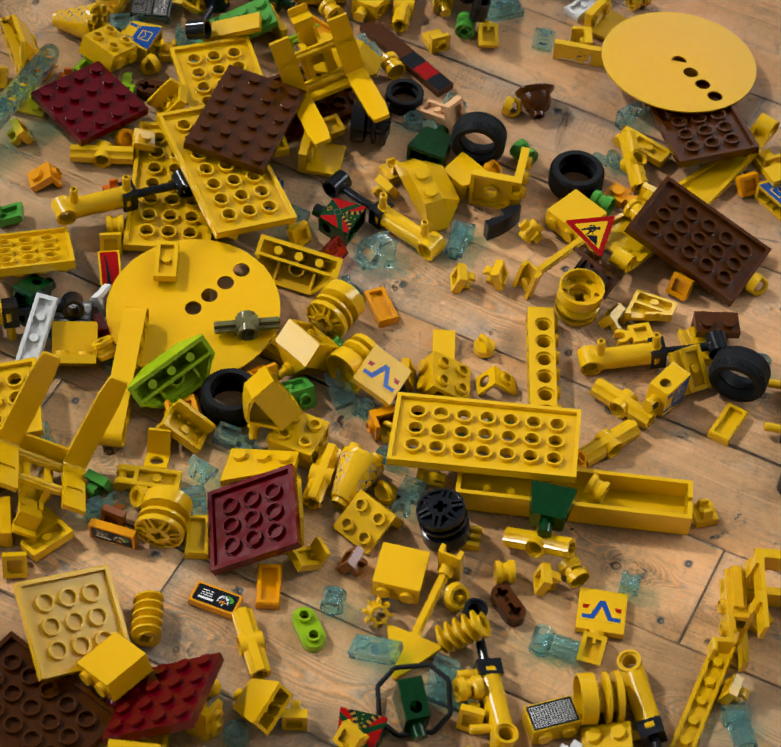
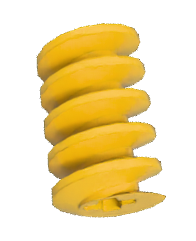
M146 590L137 593L133 598L130 637L134 643L140 646L154 647L161 643L162 611L164 609V595L155 590Z
M470 610V619L463 613L461 614V623L454 617L452 619L453 626L448 621L443 623L444 630L440 625H436V638L443 652L446 654L448 652L453 653L457 648H464L465 644L472 645L474 641L479 642L483 637H490L491 628L486 615L482 611L477 615L474 610Z

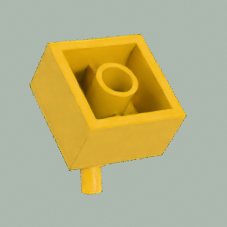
M289 318L275 339L284 363L279 370V380L285 376L327 371L326 357L339 346L312 323Z
M263 366L244 383L242 402L244 418L249 428V439H258V431L261 427L282 431L303 413L294 396L266 366Z

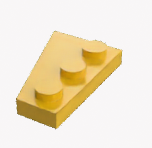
M231 448L220 479L221 487L230 485V482L242 481L291 463L297 470L300 460L299 452Z

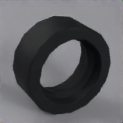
M402 78L392 81L386 87L385 102H390V110L393 114L398 116L415 115L416 108L423 104L424 90L416 81ZM404 93L412 95L416 99L406 102L397 100L393 96Z

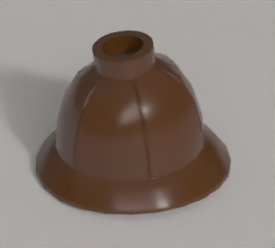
M548 83L529 84L517 89L515 96L521 100L525 110L532 114L533 119H541L545 117L544 113L548 111L551 105V93L555 86Z

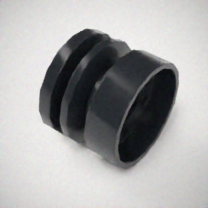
M355 98L351 117L350 141L363 143L366 134H370L371 144H375L376 135H379V144L385 146L391 128L392 114L390 102H385L390 118L375 123L367 115L358 98Z
M441 488L432 490L422 496L417 503L416 514L425 545L438 552L442 543L446 544V552L456 551L464 546L471 534L464 498L456 491Z

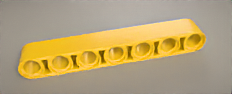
M129 306L124 308L111 376L127 381V387L140 369L149 323L148 308ZM127 387L121 403L99 443L100 446L123 448L125 445L134 400Z

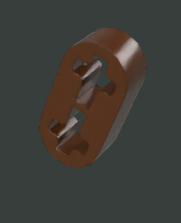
M149 79L140 80L136 86L138 97L147 100L165 82Z
M505 584L494 586L490 596L493 607L507 625L511 627L521 626L526 617L524 605L509 586ZM497 594H500L501 596L506 595L505 600L502 597L497 598ZM511 610L514 614L519 613V617H516V615L511 616Z

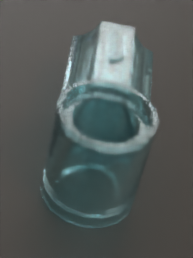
M458 219L454 220L450 238L445 247V254L449 259L457 260L463 257L468 243H471L473 240L476 224Z
M538 624L534 628L528 650L538 657L552 655L574 663L581 641L556 634L555 630L548 625Z
M741 702L721 705V722L724 728H728L734 747H757L758 744L751 726V711L748 703Z

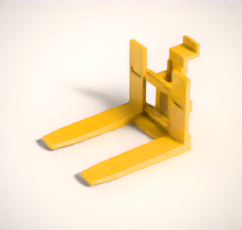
M306 3L288 9L290 21L299 40L300 50L293 51L288 36L269 43V47L282 82L307 91L306 97L296 115L311 142L316 147L332 141L328 127L314 102L349 87L352 88L367 115L375 123L390 118L384 99L364 67L347 13H342L327 20L332 37L324 40L318 33ZM333 48L337 49L342 64L340 68H337L331 50ZM299 62L301 63L303 72H304L305 77H306V80H307V81H305V82H304V79H303L301 70H300L299 65H298ZM324 62L327 73L317 77L313 65Z
M43 351L31 367L0 427V487L14 492L18 490V513L12 522V533L29 539L35 538L36 530L42 521L44 504L47 500L51 499L53 494L61 496V508L83 516L85 515V470L115 415L127 387V381L114 376H110L96 395L69 447L28 434L26 432L55 377L60 363V356L47 351ZM31 464L33 469H37L39 466L42 467L37 477L31 476ZM53 471L61 472V485L53 483Z
M754 548L753 557H749L743 568L731 565L730 569H724V579H719L720 599L717 605L718 614H721L719 635L723 637L711 638L707 646L708 660L713 661L717 653L729 654L734 646L737 647L738 672H744L750 662L747 630L753 622L755 615L758 639H763L770 628L768 606L781 607V588L766 586L765 575L767 570L781 571V550Z

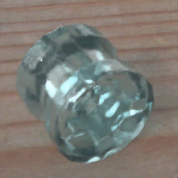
M623 570L618 593L627 592L637 597L642 574L636 573L634 575L630 574L628 570Z
M338 586L325 587L322 595L324 599L320 602L321 611L333 616L342 614L344 611L343 602L346 600L347 592Z
M233 719L225 725L224 744L226 747L248 746L249 727L246 722L240 719Z

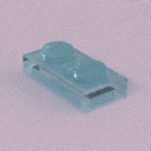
M356 634L347 653L350 659L395 666L403 650L402 641Z

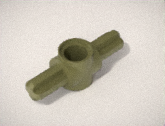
M245 310L239 312L235 316V320L214 322V333H236L242 340H253L259 335V331L280 329L281 323L278 316L258 318V314Z

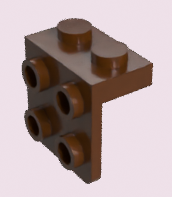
M575 246L573 250L582 258L574 269H588L600 276L605 284L603 297L605 299L620 280L615 275L617 270L602 261L593 251L588 250L584 246L582 249Z

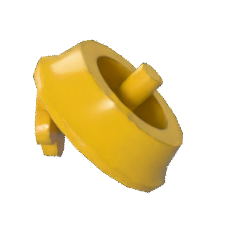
M460 582L450 583L443 592L444 605L452 612L463 610L466 601L470 599L468 589Z

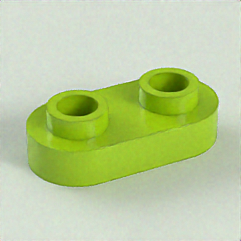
M308 607L296 609L292 614V626L302 647L311 653L321 651L326 644V634L316 613Z

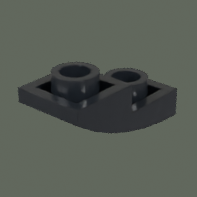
M520 204L507 206L500 210L499 217L485 220L483 232L485 239L496 238L512 229L520 221L522 206Z

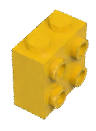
M108 24L84 34L78 52L92 62L99 61L110 72H113L136 60L139 45L132 41L130 37L123 35L115 27Z
M575 189L547 209L545 224L549 229L559 234L566 242L571 243L578 237L565 225L566 220L606 217L607 212Z
M303 412L284 430H270L266 438L268 450L298 451L300 455L298 465L310 469L312 463L315 462L319 455L322 444H325L329 437L330 422Z
M383 542L372 580L371 594L377 595L380 598H390L406 604L418 605L429 567L430 552Z
M116 631L77 662L81 671L79 674L81 680L87 686H94L100 696H107L113 702H116L153 671L147 654Z

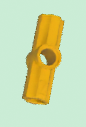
M395 0L391 28L396 32L403 33L405 30H408L410 19L414 15L416 0Z
M629 130L618 135L623 158L620 160V167L628 175L632 192L638 193L644 182L648 183L644 169L647 157L639 149L635 131Z
M99 140L95 145H84L81 147L79 144H71L70 162L93 163L98 168H107L111 164L134 165L135 149L131 146H112L106 140Z
M598 378L590 390V395L608 405L609 410L614 416L633 419L644 429H649L657 417L655 411L647 412L643 409L642 403L638 401L634 392L629 389L620 390L603 378Z
M627 419L611 430L608 428L602 429L596 434L593 441L578 450L586 454L587 468L605 457L611 459L618 455L623 446L640 437L641 431L636 421Z
M329 442L322 444L316 462L312 463L310 467L307 486L302 496L303 504L309 509L321 508L327 490L331 489L333 485L336 466L341 453V449L336 444Z
M507 527L504 531L503 546L524 550L533 558H541L546 554L572 559L575 555L576 539L553 534L550 538H541L537 534L538 528L535 531Z
M237 608L235 612L231 613V618L237 634L236 641L241 657H244L250 679L265 680L266 677L271 675V669L266 656L263 633L261 630H258L252 608Z

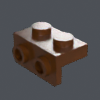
M694 311L691 327L694 326L695 337L705 338V335L711 331L722 330L726 333L727 338L739 339L741 332L737 312Z

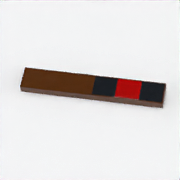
M376 18L360 26V32L385 53L395 52L400 59L399 61L405 65L406 71L437 97L453 89L454 83Z

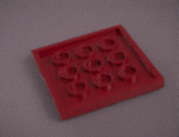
M99 61L31 92V99L81 147L147 115L149 110L138 97Z
M292 463L207 492L210 571L215 576L302 547L296 468Z
M221 653L204 654L200 657L182 659L178 662L163 663L152 667L153 671L122 696L102 736V741L106 747L109 739L135 741L193 729L224 662Z

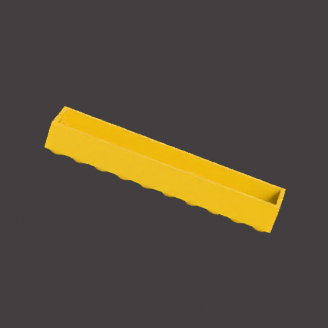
M578 467L575 484L536 480L577 489L574 506L567 520L568 522L688 535L693 515L692 480ZM457 472L455 491L464 498L466 510L529 517V496L532 480L534 479ZM594 474L599 475L602 481L611 483L607 494L600 503L596 502L591 495L586 496L583 494L587 483Z

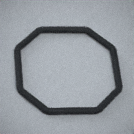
M429 662L395 665L391 667L375 686L376 715L382 716L380 687L395 670L429 667L446 681L448 713L433 730H426L427 735H434L453 714L451 680L445 673ZM387 723V730L395 737H412L411 732L398 733Z

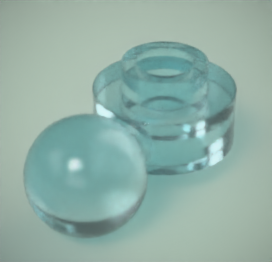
M410 111L403 116V126L407 130L416 131L424 127L438 128L436 121L432 119L424 121L423 115L420 112Z

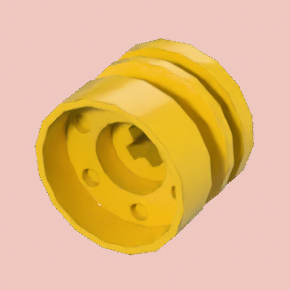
M575 268L562 275L554 301V311L563 323L572 327H584L596 320L605 293V284L601 277L595 272L584 268Z
M334 279L330 280L319 295L306 308V315L309 322L329 338L334 339L336 336L342 338L365 311V302L359 291L351 284L343 280Z
M362 333L354 334L342 346H339L326 357L325 364L331 378L340 388L351 394H356L361 390L359 386L350 380L371 348L376 344L371 338Z
M161 485L149 488L144 495L141 511L138 513V519L134 526L137 536L145 543L155 547L174 548L179 546L184 540L187 523L192 514L193 502L191 498L183 491L170 486Z
M619 670L610 671V674L607 671H602L599 675L598 683L593 672L575 673L573 678V701L581 718L580 726L597 725L600 713L605 724H610L612 720L614 722L625 720L627 698L623 678Z

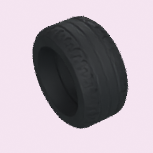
M469 112L456 121L451 136V147L455 155L458 156L461 152H464L479 165L483 166L487 161H498L505 150L507 131L503 123L495 116L485 112ZM480 133L489 137L493 143L477 144L467 139L465 135Z
M580 150L563 152L557 155L550 165L548 177L550 190L555 196L562 199L577 189L590 199L596 189L602 190L605 176L604 167L598 158L588 152ZM577 172L586 175L590 180L583 182L572 181L564 177L563 174Z
M729 346L719 350L712 361L708 373V378L713 388L722 396L737 402H750L759 399L764 394L771 377L770 366L764 357L756 351L743 346ZM732 371L740 372L746 375L747 377L739 376L733 373Z
M236 368L220 369L210 374L205 379L201 388V408L204 415L214 424L223 428H239L248 424L244 418L243 403L235 406L223 405L217 402L214 397L224 391L243 393L244 383L253 375Z

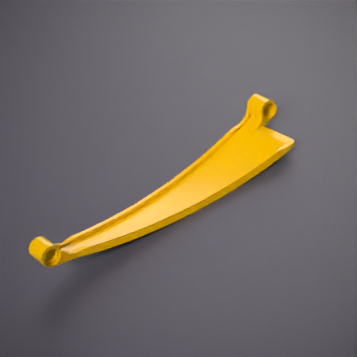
M762 113L756 120L755 125L752 124L750 129L751 134L759 145V152L774 136L780 126L778 120L766 113ZM759 153L710 162L680 181L679 184L711 206L735 181L736 176H739ZM621 213L614 216L615 219L605 249L612 252L608 262L623 272L628 273L655 255V253L624 232L632 220Z

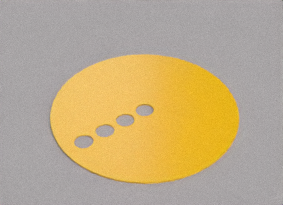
M651 12L626 19L608 33L601 51L603 66L609 77L619 88L645 104L668 111L704 113L729 107L749 93L756 79V63L747 45L727 28L711 20L691 14ZM674 57H681L685 59L686 64L676 65L672 62V59ZM685 69H694L698 72V75L696 77H688L683 71ZM703 80L708 82L710 87L701 89L695 83ZM710 92H716L722 96V99L714 101L709 99L707 95Z
M207 239L179 240L176 282L154 281L156 247L132 260L119 273L110 289L106 304V320L110 335H112L116 346L125 306L149 309V323L140 368L149 364L176 343L203 334L215 352L209 376L220 369H240L262 353L273 338L276 329L259 331V335L253 340H242L236 333L215 334L214 322L235 320V316L245 310L258 314V318L276 316L280 318V297L270 273L257 259L247 252L219 241ZM244 264L249 267L250 272L246 276L241 277L234 274V268L237 265ZM222 277H229L234 281V284L229 289H222L218 286L217 282ZM211 289L216 291L218 294L217 299L212 302L204 301L201 295L205 290ZM196 302L201 305L202 309L198 314L191 315L185 311L186 305Z

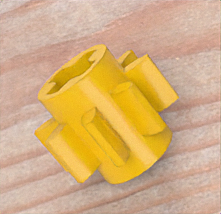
M525 218L518 225L521 229L518 233L519 236L528 244L532 241L537 244L544 237L541 233L544 228L534 218L530 221Z
M377 596L376 601L367 599V607L361 609L364 614L368 615L364 618L366 624L373 621L375 629L378 628V624L387 626L388 617L393 616L392 612L387 610L391 604L388 601L382 604V599ZM378 608H380L382 612H379L376 616H374L373 612H377Z

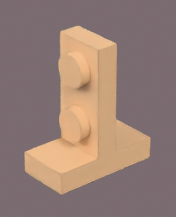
M456 95L445 104L428 99L416 108V114L419 117L447 126L448 134L452 136L456 121L465 115L463 98Z

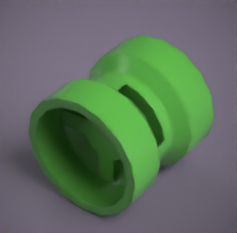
M468 11L461 12L457 16L455 34L461 39H470L474 36L476 22L470 19V12Z
M524 139L516 141L511 146L510 155L519 160L521 148H530L529 143ZM530 148L529 157H533L532 165L536 162L539 155L534 148Z
M596 189L590 197L591 201L607 212V216L611 214L616 204L615 197L611 195L606 196L599 189Z

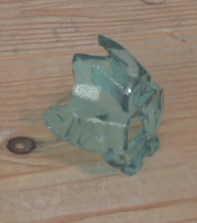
M379 231L365 237L357 244L355 249L356 255L353 259L355 262H358L362 270L366 268L371 270L376 268L386 269L395 267L398 264L395 253L399 240L388 236L391 231ZM367 246H370L375 252L371 262L362 254Z

